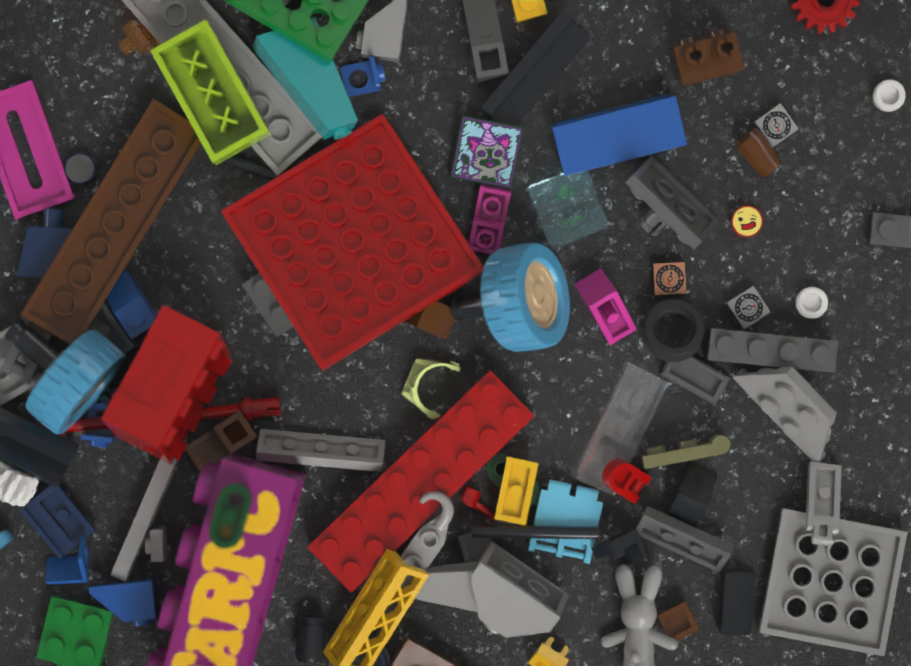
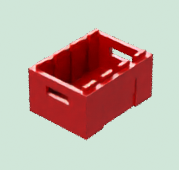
M163 305L121 385L115 392L101 418L115 437L171 465L174 459L179 461L188 446V443L184 441L189 431L195 433L203 418V415L199 413L204 403L210 405L218 390L214 385L219 375L225 377L233 360L229 359L231 353L221 334Z

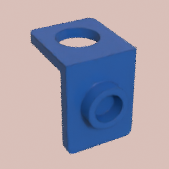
M374 55L369 56V61L350 64L340 68L348 97L382 91L380 82L386 81L382 62L376 63ZM355 70H362L368 76L367 84L362 88H355L349 82V77Z
M95 402L88 411V418H95L97 412L106 410L107 406L104 403ZM110 429L86 431L85 434H81L80 438L81 440H89V446L106 448L108 447V442L118 441V438L115 437Z
M80 536L78 556H64L61 559L49 557L47 559L46 584L88 582L90 555L85 536Z

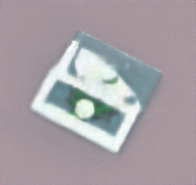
M588 171L564 176L562 173L526 187L551 250L609 228L608 220Z

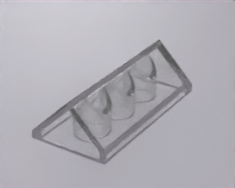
M625 361L570 475L577 480L615 496L616 492L608 488L602 481L604 467L608 462L616 458L631 463L669 382Z

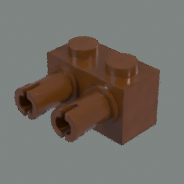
M720 29L708 33V39L696 41L694 36L677 41L678 46L674 47L671 52L680 87L742 72L745 67L736 32L727 33L726 29Z

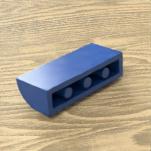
M673 93L550 124L564 176L687 145L676 95Z

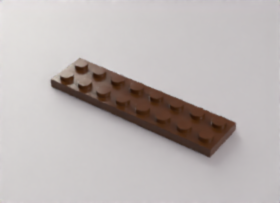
M152 99L20 316L68 345H71L86 332L201 144L189 120L157 100Z

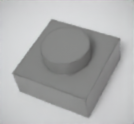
M166 527L153 528L150 530V535L145 536L146 555L151 554V562H162L168 559Z

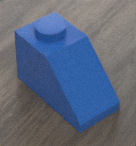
M128 270L123 272L108 294L107 300L131 340H137L149 332L157 317V313Z
M156 578L93 584L89 587L90 595L122 621H133V626L151 625L152 619H156L160 615Z

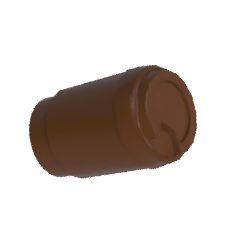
M753 128L735 143L738 152L762 178L769 175L783 163L778 157V153L759 129Z

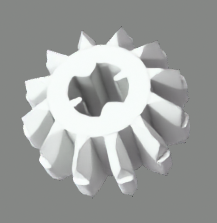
M0 462V500L12 506H25L33 498L37 490L38 479Z

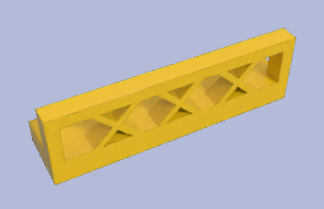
M386 549L323 651L333 666H358L352 664L356 656L363 653L366 656L359 666H372L427 580L429 574L426 570L406 564L397 552ZM407 575L415 577L410 585L401 589V584ZM398 601L394 611L387 614L384 613L388 605ZM379 627L382 628L377 637L368 640L373 630Z

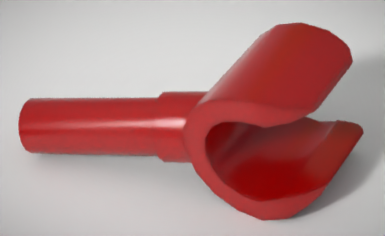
M466 486L461 495L462 502L480 511L495 523L497 519H494L495 513L484 504L478 502L482 492Z

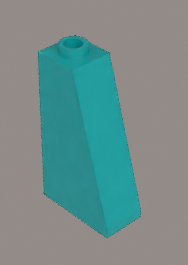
M312 17V23L319 26L316 18ZM274 30L256 36L252 46L255 53L321 137L326 139L333 136L337 140L350 135L358 119L334 61L332 60L331 63L326 62Z

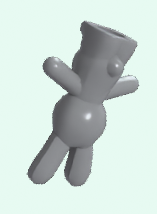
M621 564L616 569L615 578L623 599L620 616L626 628L603 636L601 638V645L609 648L624 642L623 666H655L654 643L671 651L678 647V642L674 638L652 629L657 618L654 600L663 574L662 569L658 565L650 566L645 572L640 595H637L631 568L626 564Z

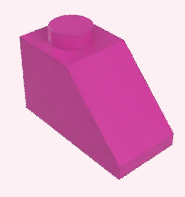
M601 268L574 284L609 345L637 330L617 290Z

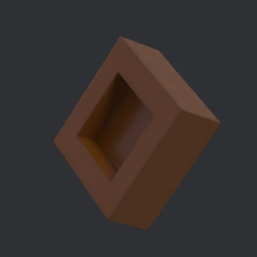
M685 600L657 614L667 636L674 638L676 641L700 630Z

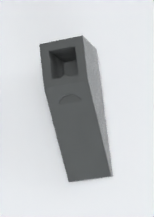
M462 0L477 82L507 77L509 72L495 0Z

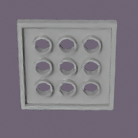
M781 508L758 632L885 656L908 532L840 519L838 535H833L832 545L836 542H843L846 545L847 554L844 558L840 560L833 559L830 554L831 546L816 544V548L812 553L804 554L799 549V542L803 537L811 536V532L805 531L806 512ZM867 548H874L878 553L877 562L870 566L865 565L861 559L862 552ZM800 567H805L810 571V579L803 585L796 584L793 579L794 571ZM830 573H837L841 577V585L834 591L827 590L824 585V580ZM861 579H868L872 583L871 593L864 597L859 596L855 590L857 582ZM794 598L802 599L805 605L804 611L797 616L790 615L787 610L789 601ZM825 604L833 605L836 611L835 617L828 622L820 620L818 615L819 609ZM856 610H862L867 617L865 624L858 628L853 627L850 624V615Z

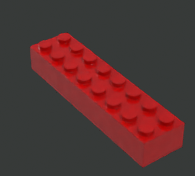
M489 370L319 534L307 548L352 593L373 572L386 549L395 551L442 506L435 499L427 500L421 504L419 499L425 493L439 491L450 498L514 437L534 415Z

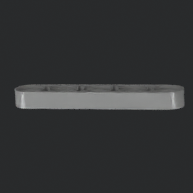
M161 459L159 460L115 562L111 576L124 582L128 580L145 542V536L149 533L177 468L178 460L174 459L172 465Z

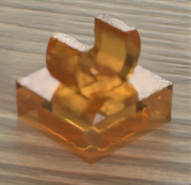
M139 19L130 21L122 28L128 36L119 44L125 55L130 52L135 53L136 51L140 54L147 53L160 45Z

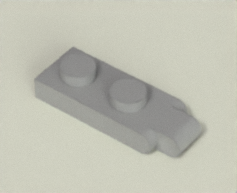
M812 461L808 465L805 531L811 532V544L831 546L833 535H838L842 465Z

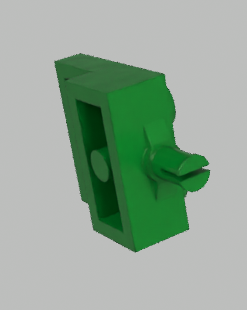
M55 595L51 596L36 658L54 662L58 666H102L114 613L108 608Z

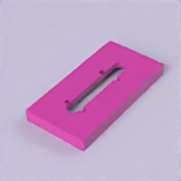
M33 80L0 91V179L15 220L76 199ZM10 111H16L22 123L42 179V186L39 189H34L31 186L8 123L7 115Z

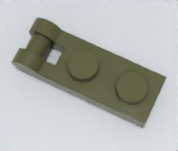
M715 434L710 438L709 442L697 444L696 439L677 442L678 448L666 450L665 445L646 448L647 454L640 455L642 467L648 469L724 454L730 449V441L726 436Z

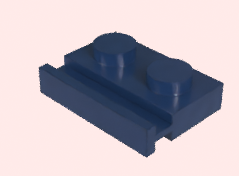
M60 484L58 487L50 485L19 510L59 559L63 558L79 544L80 536L87 538L96 530L95 526Z

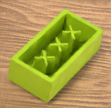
M206 19L150 50L212 163L218 165L272 135L215 31Z

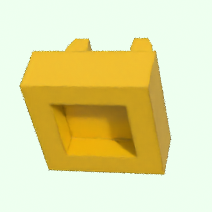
M550 637L535 650L528 664L531 666H566L569 661L565 657L568 653V647L565 645L559 653L551 648L554 638Z

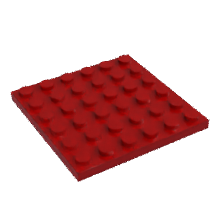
M383 114L221 211L222 216L321 371L326 370L483 273L484 269Z

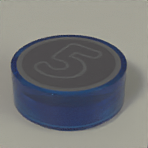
M75 153L66 160L64 172L71 182L85 185L95 178L97 164L91 156L85 153Z

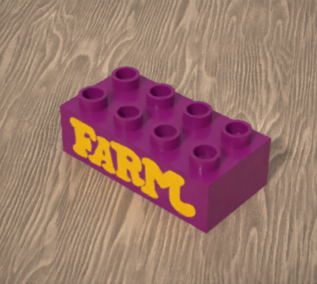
M236 453L222 458L220 464L210 462L209 466H203L196 486L193 503L208 506L204 524L193 523L191 529H185L176 558V566L191 569L186 587L176 584L174 591H168L158 622L159 629L173 632L169 648L159 645L156 654H150L146 666H253L307 473L265 461H256L254 458ZM241 483L248 487L252 493L253 502L240 542L232 548L222 549L212 543L209 537V527L221 490L229 484ZM234 493L231 495L230 501L233 505L238 506L242 503V497ZM229 525L222 526L221 534L224 537H230L233 533L232 528Z

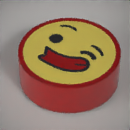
M742 206L733 212L730 219L731 228L740 237H752L761 230L763 217L755 207Z

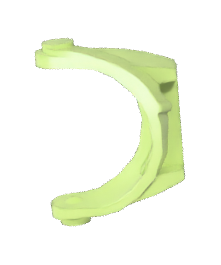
M416 358L401 394L425 413L427 417L433 420L440 419V414L434 410L427 409L421 402L418 395L419 380L427 370L438 366H446L451 370L460 372V364L451 360L447 364L428 358Z

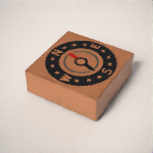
M685 262L653 264L654 295L687 294Z

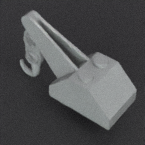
M439 491L425 493L419 499V502L423 504L427 500L435 499L441 503L442 512L437 518L419 529L401 556L406 564L424 569L429 574L415 599L478 612L479 620L484 623V626L494 634H501L505 638L550 632L561 618L569 594L494 542H490L479 561L429 567L445 544L448 525L452 520L454 508L450 498ZM407 575L401 584V589L410 585L415 577Z

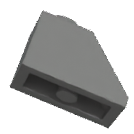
M408 0L392 1L365 22L364 30H358L356 49H361V56L363 58H369V56L374 55L375 59L400 62Z

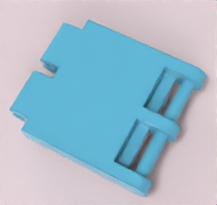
M549 479L547 490H540L533 526L598 527L603 502L597 501L599 490L577 485L575 496L569 495L570 483ZM530 538L528 551L542 550L556 553L555 557L562 558V555L583 559V563L590 564L593 552L591 547L594 546L595 539ZM540 540L558 544V546L553 547L549 545L536 543V541ZM564 546L582 549L586 551L585 553H581L572 550L564 549Z

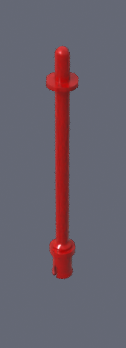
M251 396L244 397V400H241L239 404L202 407L199 414L203 415L201 420L230 417L240 410L247 422L253 421V418L281 416L280 397L251 399ZM102 417L79 419L72 427L59 435L67 438L70 432L109 428L101 420ZM35 423V424H37V425H39V426H42V427L48 429V428L45 427L42 423Z

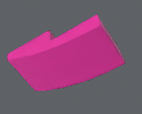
M486 184L480 185L468 243L473 251L492 254L500 249L512 189Z

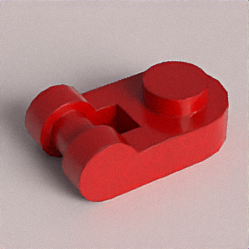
M620 458L608 462L602 472L603 483L634 504L641 497L638 494L644 484L648 486L652 479L651 476Z

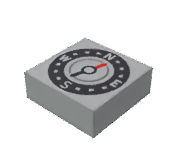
M781 103L754 122L772 147L798 130V127Z
M751 286L726 303L743 329H746L770 313V310L754 286Z

